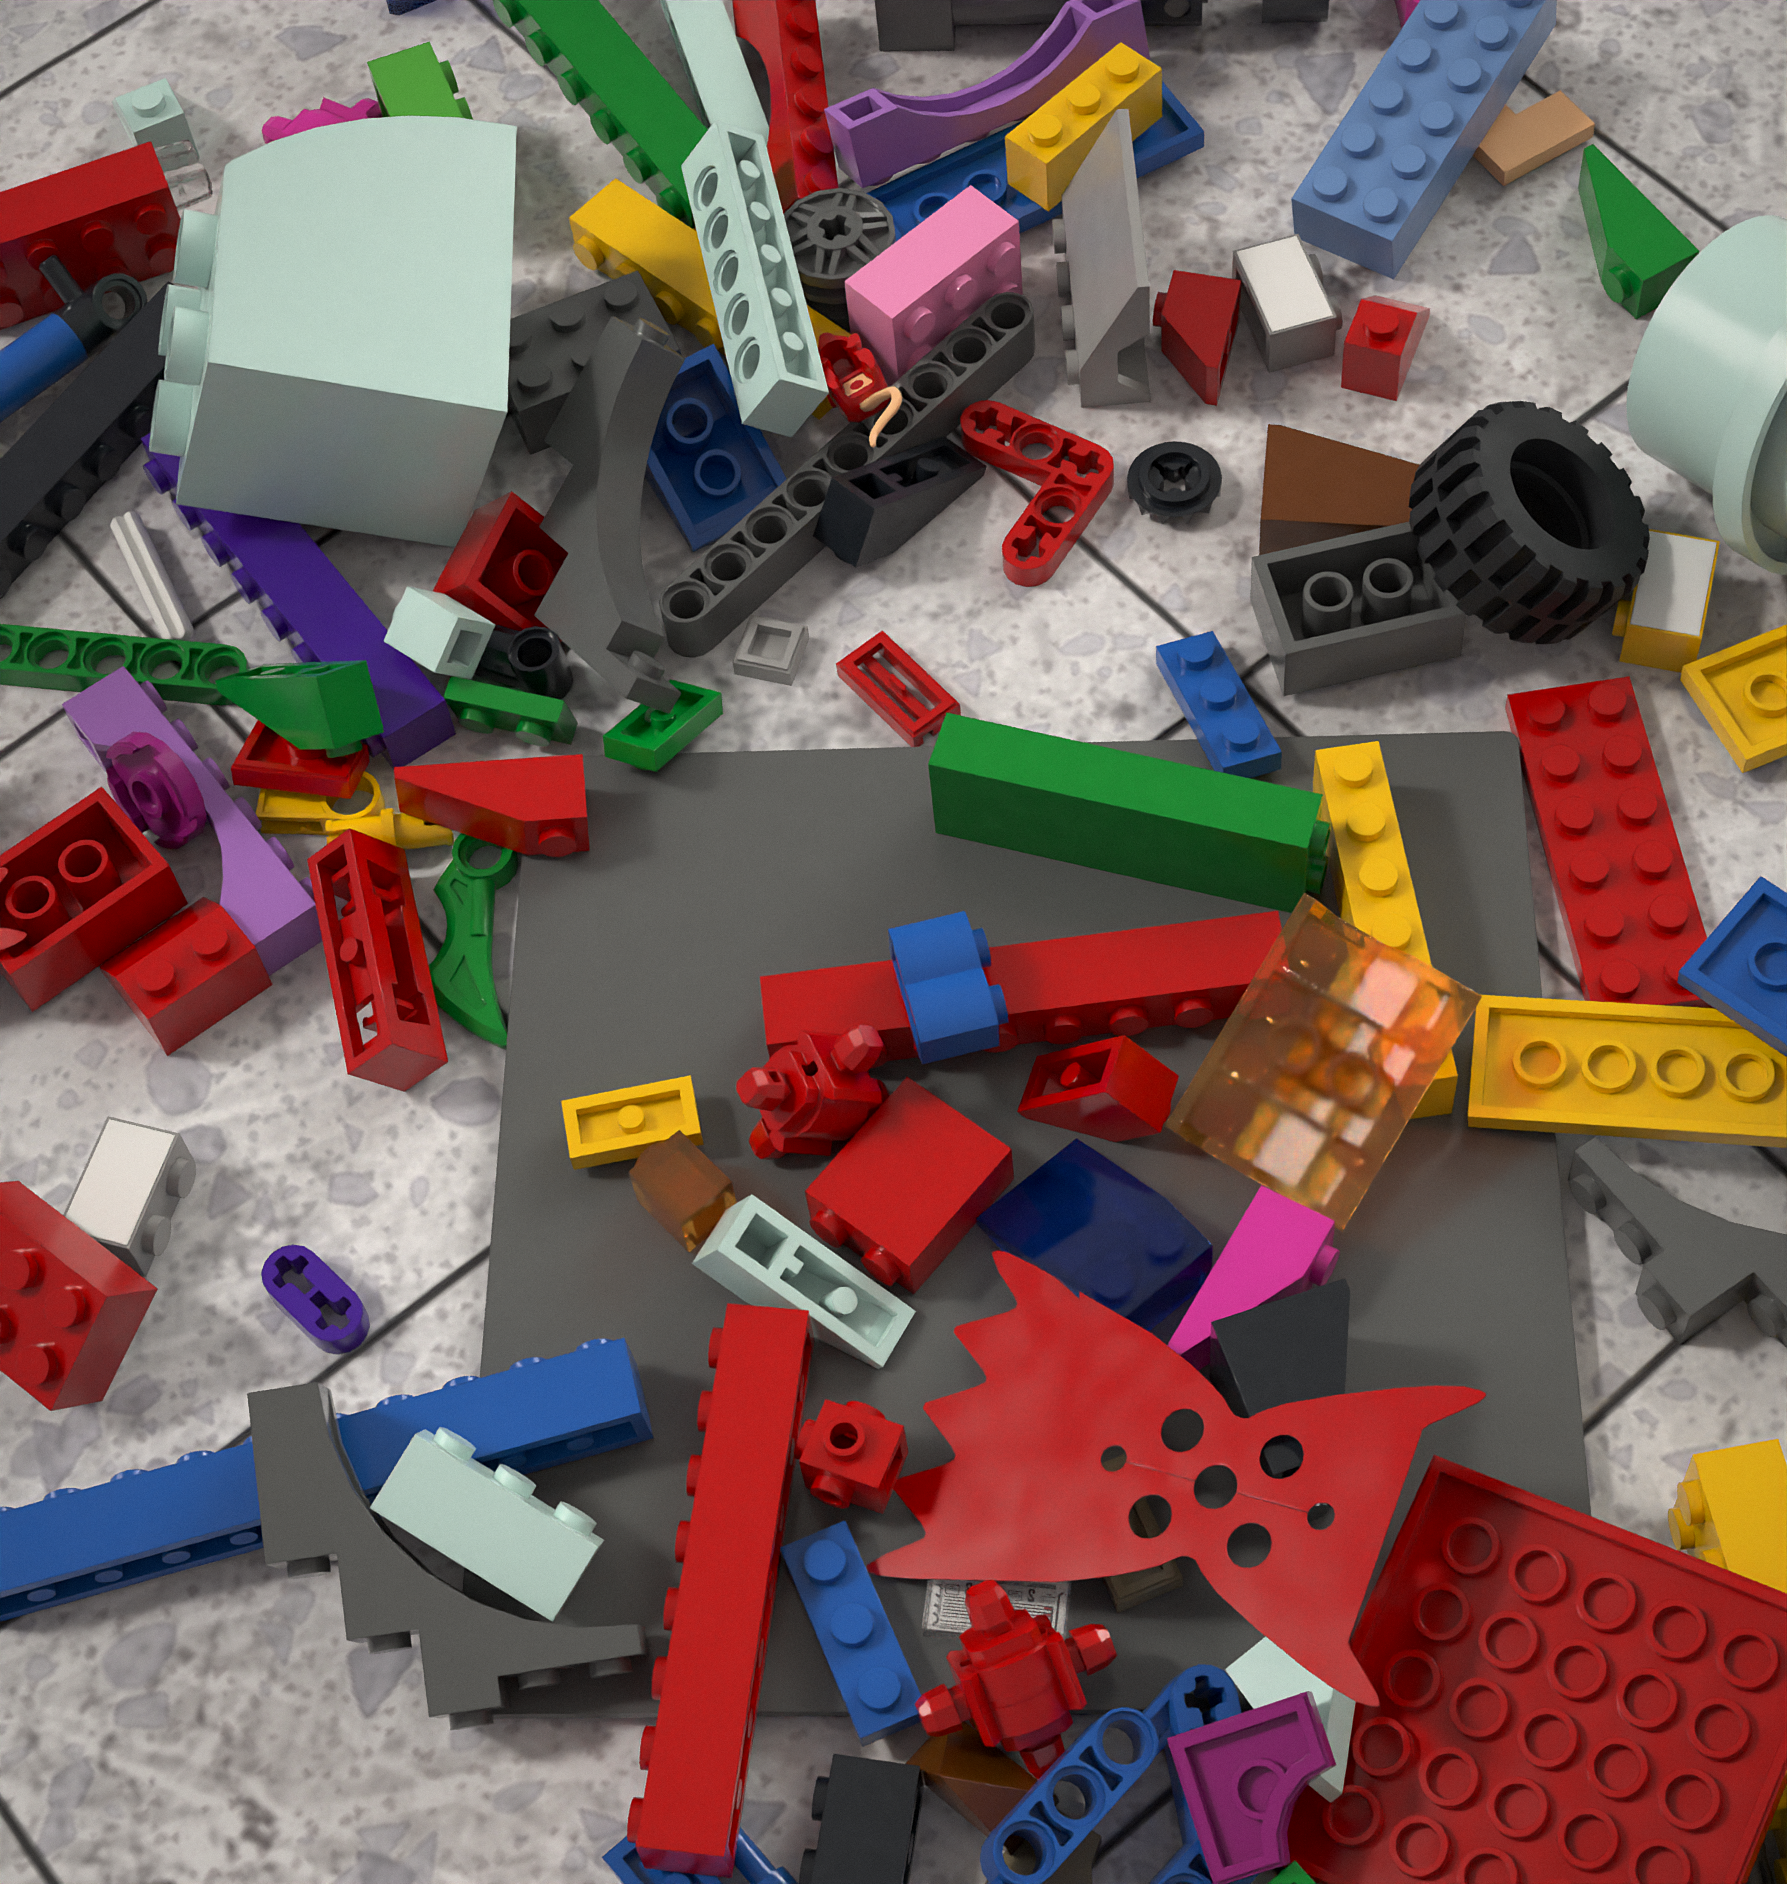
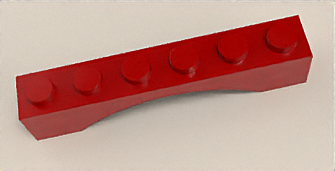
M732 0L736 36L751 43L759 51L767 69L771 93V117L766 147L784 214L801 198L816 191L839 188L834 147L824 111L829 106L816 0Z

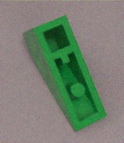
M1592 144L1584 148L1578 191L1600 281L1609 298L1616 303H1620L1635 319H1638L1658 308L1670 287L1687 265L1699 254V250Z
M366 660L263 664L215 680L219 693L299 749H325L328 758L358 752L363 749L362 739L384 732Z

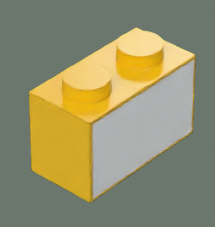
M1649 529L1650 540L1647 548L1649 554L1645 571L1640 576L1639 583L1633 590L1632 600L1621 599L1618 602L1612 635L1624 637L1619 662L1681 673L1683 665L1697 660L1720 541Z

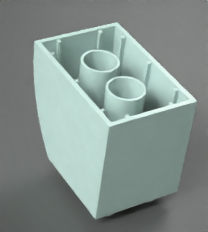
M396 116L359 119L316 127L267 143L227 163L224 167L214 214L183 209L176 246L173 282L197 286L198 289L171 284L167 285L158 355L166 356L164 380H159L157 385L149 443V452L180 456L176 504L456 547L467 526L507 414L517 126L458 117Z

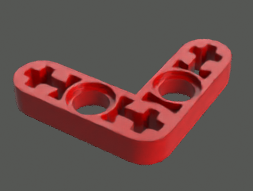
M992 400L977 401L970 404L960 417L962 445L966 452L975 458L1041 486L1006 535L1002 544L1003 571L1006 577L1016 585L1024 587L1038 586L1053 576L1111 493L1114 486L1113 457L1108 450L1096 443L1005 404ZM990 425L996 426L997 430L989 428ZM977 429L984 431V433H977ZM1005 441L1010 443L1009 446H1005ZM1033 443L1046 444L1053 450L1047 457L1036 460L1027 458L1021 453L1026 446ZM1064 457H1069V461L1064 460ZM1090 469H1095L1098 471V474L1089 471ZM1078 473H1080V474H1086V473H1088V474L1085 476V478L1078 476ZM1054 506L1067 507L1074 512V516L1064 523L1049 522L1042 515L1047 509ZM1037 537L1040 538L1039 558L1030 556L1025 562L1020 561L1019 556L1028 557L1037 546Z

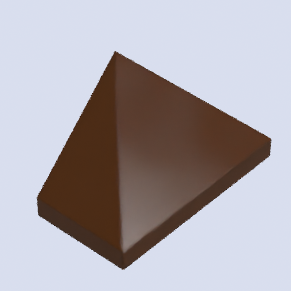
M962 1722L963 1730L941 1737L930 1736L905 1764L920 1766L924 1785L985 1836H988L1038 1780L996 1746H985L979 1733L966 1722ZM1053 1793L1054 1805L1056 1807L1060 1801L1057 1795ZM1008 1836L1004 1842L1003 1851L1012 1856L1025 1839L1020 1836Z

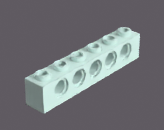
M715 120L681 165L739 413L744 425L792 437L829 394L764 136Z

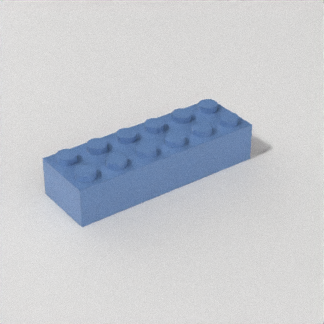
M1420 0L1291 198L1294 234H1299L1302 241L1394 280L1555 27L1557 0Z

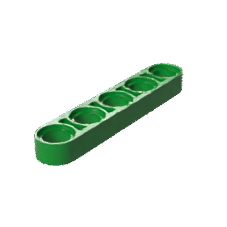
M0 624V645L12 646L10 655L0 662V685L82 692L109 675L96 672L98 663L108 656L119 655L125 657L123 666L140 685L148 680L159 693L162 700L222 706L235 703L219 693L216 684L209 682L211 674L223 666L237 667L239 672L250 669L244 653L237 647L226 644ZM54 650L69 652L66 661L58 667L46 669L39 666L42 658L49 652ZM175 660L182 663L180 671L173 677L157 679L152 676L155 668L165 661Z

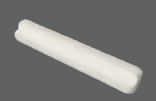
M128 511L123 516H115L110 527L162 639L196 642L197 636L140 515L136 512Z

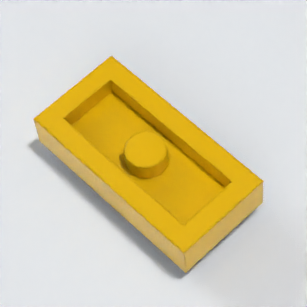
M691 1075L561 1101L569 1156L574 1170L704 1145Z

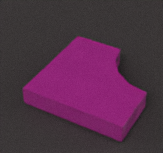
M1306 1691L1167 1738L1213 1884H1228L1290 1864L1287 1830L1293 1805L1312 1779L1336 1766L1312 1691Z

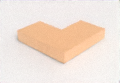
M1561 90L1517 114L1505 104L1473 156L1505 186L1593 138L1595 123Z

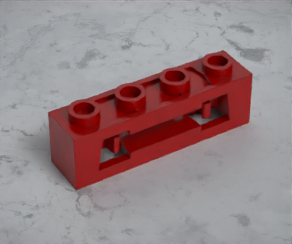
M349 828L307 859L347 1074L405 1092L448 1063L405 849ZM334 895L348 902L341 909V915L344 918L338 920ZM371 1002L373 1015L369 1018L364 1017L362 1024L363 1028L377 1032V1036L363 1045L356 1013Z

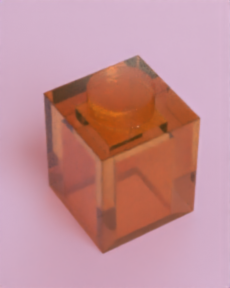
M680 1130L664 1143L656 1142L646 1148L638 1157L635 1166L629 1171L637 1201L688 1253L711 1234L725 1210L737 1203L732 1181Z

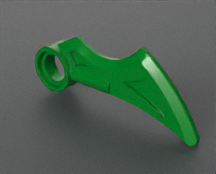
M461 833L453 845V860L433 889L443 905L447 921L446 937L442 948L435 959L429 964L436 1004L455 1022L479 1038L497 1047L506 1049L508 1029L500 1009L492 967L496 890L507 885L516 875L519 865L518 855L516 851ZM494 846L502 851L499 861L490 868L477 869L469 865L470 857L481 847Z

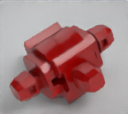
M855 1025L847 1029L843 1034L800 1030L797 1045L782 1047L771 1056L763 1067H752L744 1073L737 1081L736 1090L742 1103L747 1107L759 1109L762 1115L749 1138V1144L755 1156L764 1160L779 1159L786 1153L830 1156L832 1141L847 1140L858 1132L863 1123L890 1096L886 1085L881 1080L871 1078L868 1073L870 1067L878 1059L883 1047V1042L875 1028L868 1025Z
M994 1579L986 1580L971 1586L966 1591L965 1605L972 1627L966 1629L959 1636L963 1650L950 1651L946 1656L956 1685L947 1689L943 1683L921 1695L915 1702V1707L928 1736L941 1737L963 1730L962 1722L969 1720L973 1728H976L985 1746L995 1747L1000 1742L1006 1752L1019 1751L1028 1771L1039 1780L1065 1751L1060 1733L1065 1732L1073 1724L1069 1710H1082L1087 1704L1077 1674L1084 1671L1087 1676H1090L1112 1663L1117 1657V1653L1110 1634L1103 1624H1088L1069 1630V1638L1064 1640L1059 1631L1056 1632L1052 1627L1051 1621L1046 1615H1036L1032 1618L1026 1609L1014 1610L1005 1590Z

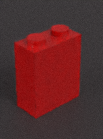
M906 1077L805 1190L811 1219L809 1221L810 1226L829 1245L840 1248L844 1244L861 1256V1262L864 1267L880 1282L888 1286H892L894 1282H897L914 1295L1014 1180L1012 1149L912 1079Z

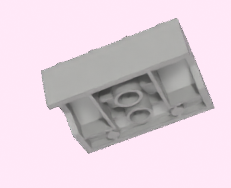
M1117 109L1062 194L1063 219L1052 220L1054 254L1065 253L1066 262H1056L1059 297L1070 296V305L1061 306L1063 341L1074 340L1075 350H1065L1068 385L1079 384L1081 408L1150 402L1144 337L1150 334L1149 277L1129 110Z

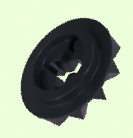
M1178 441L1156 444L1141 452L1129 468L1127 475L1129 499L1136 501L1141 515L1148 513L1156 514L1162 524L1169 517H1181L1188 524L1195 513L1209 514L1213 501L1216 497H1220L1222 485L1221 470L1215 458L1197 445ZM1167 479L1172 483H1176L1183 479L1185 480V490L1181 491L1179 488L1174 487L1169 491H1165L1164 480Z

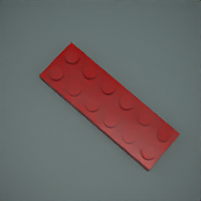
M1630 676L1507 694L1506 714L1511 732L1518 739L1521 769L1584 1000L1714 1008L1678 984L1679 970L1703 944L1707 936Z

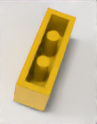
M1122 42L1117 44L1005 136L1008 184L1045 210L1050 211L1062 201L1063 192L1117 109L1129 110L1132 142L1162 117V68Z

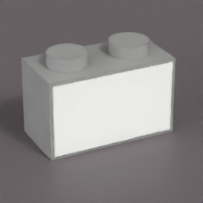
M1299 234L1234 250L1232 279L1242 280L1241 311L1268 372L1333 356L1335 352L1336 330L1342 329L1343 326L1341 309L1334 295L1327 297L1323 288V273L1320 262L1315 254H1307Z
M108 1116L63 1215L138 1274L146 1277L155 1256H160L168 1245L171 1235V1218L180 1198L187 1197L193 1187L196 1176V1162L180 1133Z

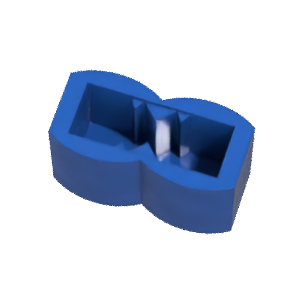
M962 911L888 929L890 955L921 1063L926 1064L999 1046V1025L1008 1023L1009 1019L1000 984L988 986L982 969L991 966L989 946L983 928L972 930L966 912Z

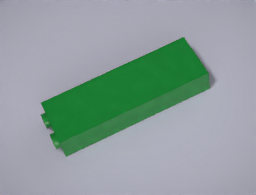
M946 713L928 763L935 833L1303 916L1309 892L1320 894L1322 891L1329 857L1325 856L1331 832V822L1321 820L1323 794Z

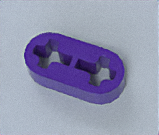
M294 1244L283 1246L270 1254L264 1262L261 1276L262 1283L274 1304L318 1348L326 1353L339 1355L351 1352L359 1347L368 1335L370 1322L369 1315L358 1295L313 1251L305 1246ZM292 1270L298 1275L303 1273L311 1290L304 1295L294 1284L290 1282L285 1284L282 1277L286 1272ZM327 1304L336 1314L340 1316L346 1314L349 1320L348 1325L341 1330L333 1324L328 1326L320 1309Z

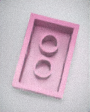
M971 185L844 281L851 335L857 333L860 336L862 348H867L872 352L889 386H892L989 298L1004 292H1014L1023 295L1019 221Z

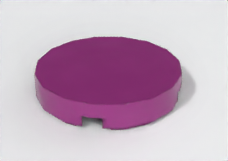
M132 732L108 748L106 758L112 759L113 766L106 769L108 786L117 805L141 833L150 829L155 835L160 837L154 843L168 849H179L203 833L207 817L202 794L195 778L182 759L164 741L147 732Z

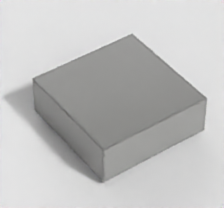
M750 614L732 662L734 674L792 686L809 640L808 626Z

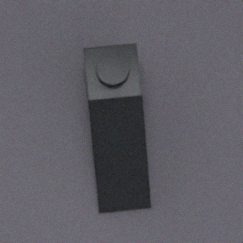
M943 436L831 478L813 537L830 548L837 558L851 564L855 568L892 554L981 479L987 466Z

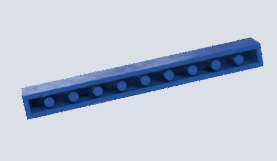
M605 1338L590 1340L579 1345L575 1352L550 1359L542 1357L522 1359L512 1364L507 1371L482 1378L462 1376L448 1381L439 1390L418 1396L406 1394L390 1396L381 1400L375 1408L350 1415L336 1413L343 1446L364 1494L371 1503L374 1502L414 1435L425 1429L435 1435L439 1427H444L461 1436L476 1448L471 1458L494 1472L500 1464H503L522 1475L654 1438L638 1365L625 1338L614 1341ZM252 1436L248 1437L243 1442V1445L218 1452L206 1450L190 1452L181 1456L175 1464L150 1471L143 1469L126 1470L114 1475L110 1482L82 1490L77 1488L58 1489L48 1493L43 1498V1501L18 1508L0 1507V1622L264 1548Z

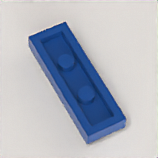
M1213 631L1156 646V665L1214 771L1252 778L1281 770L1282 751Z
M844 1520L780 1547L786 1567L862 1747L920 1723L921 1721L915 1707V1702L921 1697L920 1691L846 1521Z

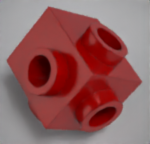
M825 1399L817 1420L807 1419L796 1442L794 1457L799 1460L805 1487L809 1488L810 1493L821 1502L837 1508H848L850 1503L884 1514L909 1451L904 1426L886 1420L884 1414L878 1409L859 1401H848L845 1406Z

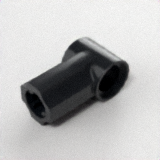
M495 624L474 672V675L520 688L523 692L559 700L568 694L573 684L572 671L559 638L550 629L538 626L517 631Z

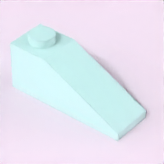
M752 1194L725 1210L692 1263L751 1305L809 1310L814 1337L877 1369L884 1366L916 1312Z

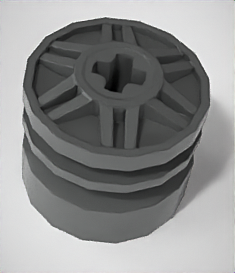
M845 188L816 191L797 200L784 213V218L806 304L850 333L844 281L896 242L893 216L881 201L863 191Z

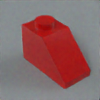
M1173 270L1167 293L1158 292L1153 311V326L1161 327V351L1205 404L1217 406L1240 322L1242 280Z
M1377 295L1361 299L1344 341L1341 388L1397 401L1428 322L1430 308Z
M1122 1035L1036 1056L1017 1112L1026 1119L1112 1142L1159 1134L1163 1124L1169 1117L1171 1100L1179 1075L1127 1036Z

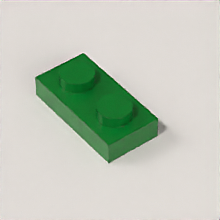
M450 676L443 697L458 718L459 724L465 728L484 734L493 733L494 728L515 732V736L522 741L537 746H549L551 741L571 745L578 725L577 720L564 700Z
M670 679L669 682L681 692L672 711L666 713L640 704L603 735L605 757L631 764L637 769L657 772L723 714L721 692Z

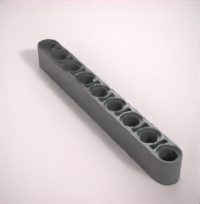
M1014 292L999 293L989 298L892 385L901 392L902 403L897 413L879 433L874 448L869 443L870 432L887 407L862 422H850L674 579L661 593L659 600L668 646L673 652L683 657L694 658L705 655L714 649L750 614L757 610L826 547L813 535L832 477L937 438L947 437L960 425V417L970 404L988 400L1029 363L1035 353L1034 310L1031 302L1025 296Z

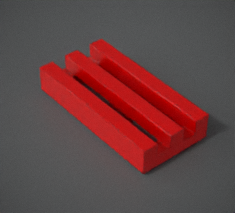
M883 630L836 663L838 677L911 747H920L924 744L923 736L927 733H930L932 736L939 733L946 713L961 715L960 704ZM878 652L935 708L929 711L873 655ZM858 666L862 667L887 693H889L917 721L914 722L907 714H905L880 688H878L858 668Z

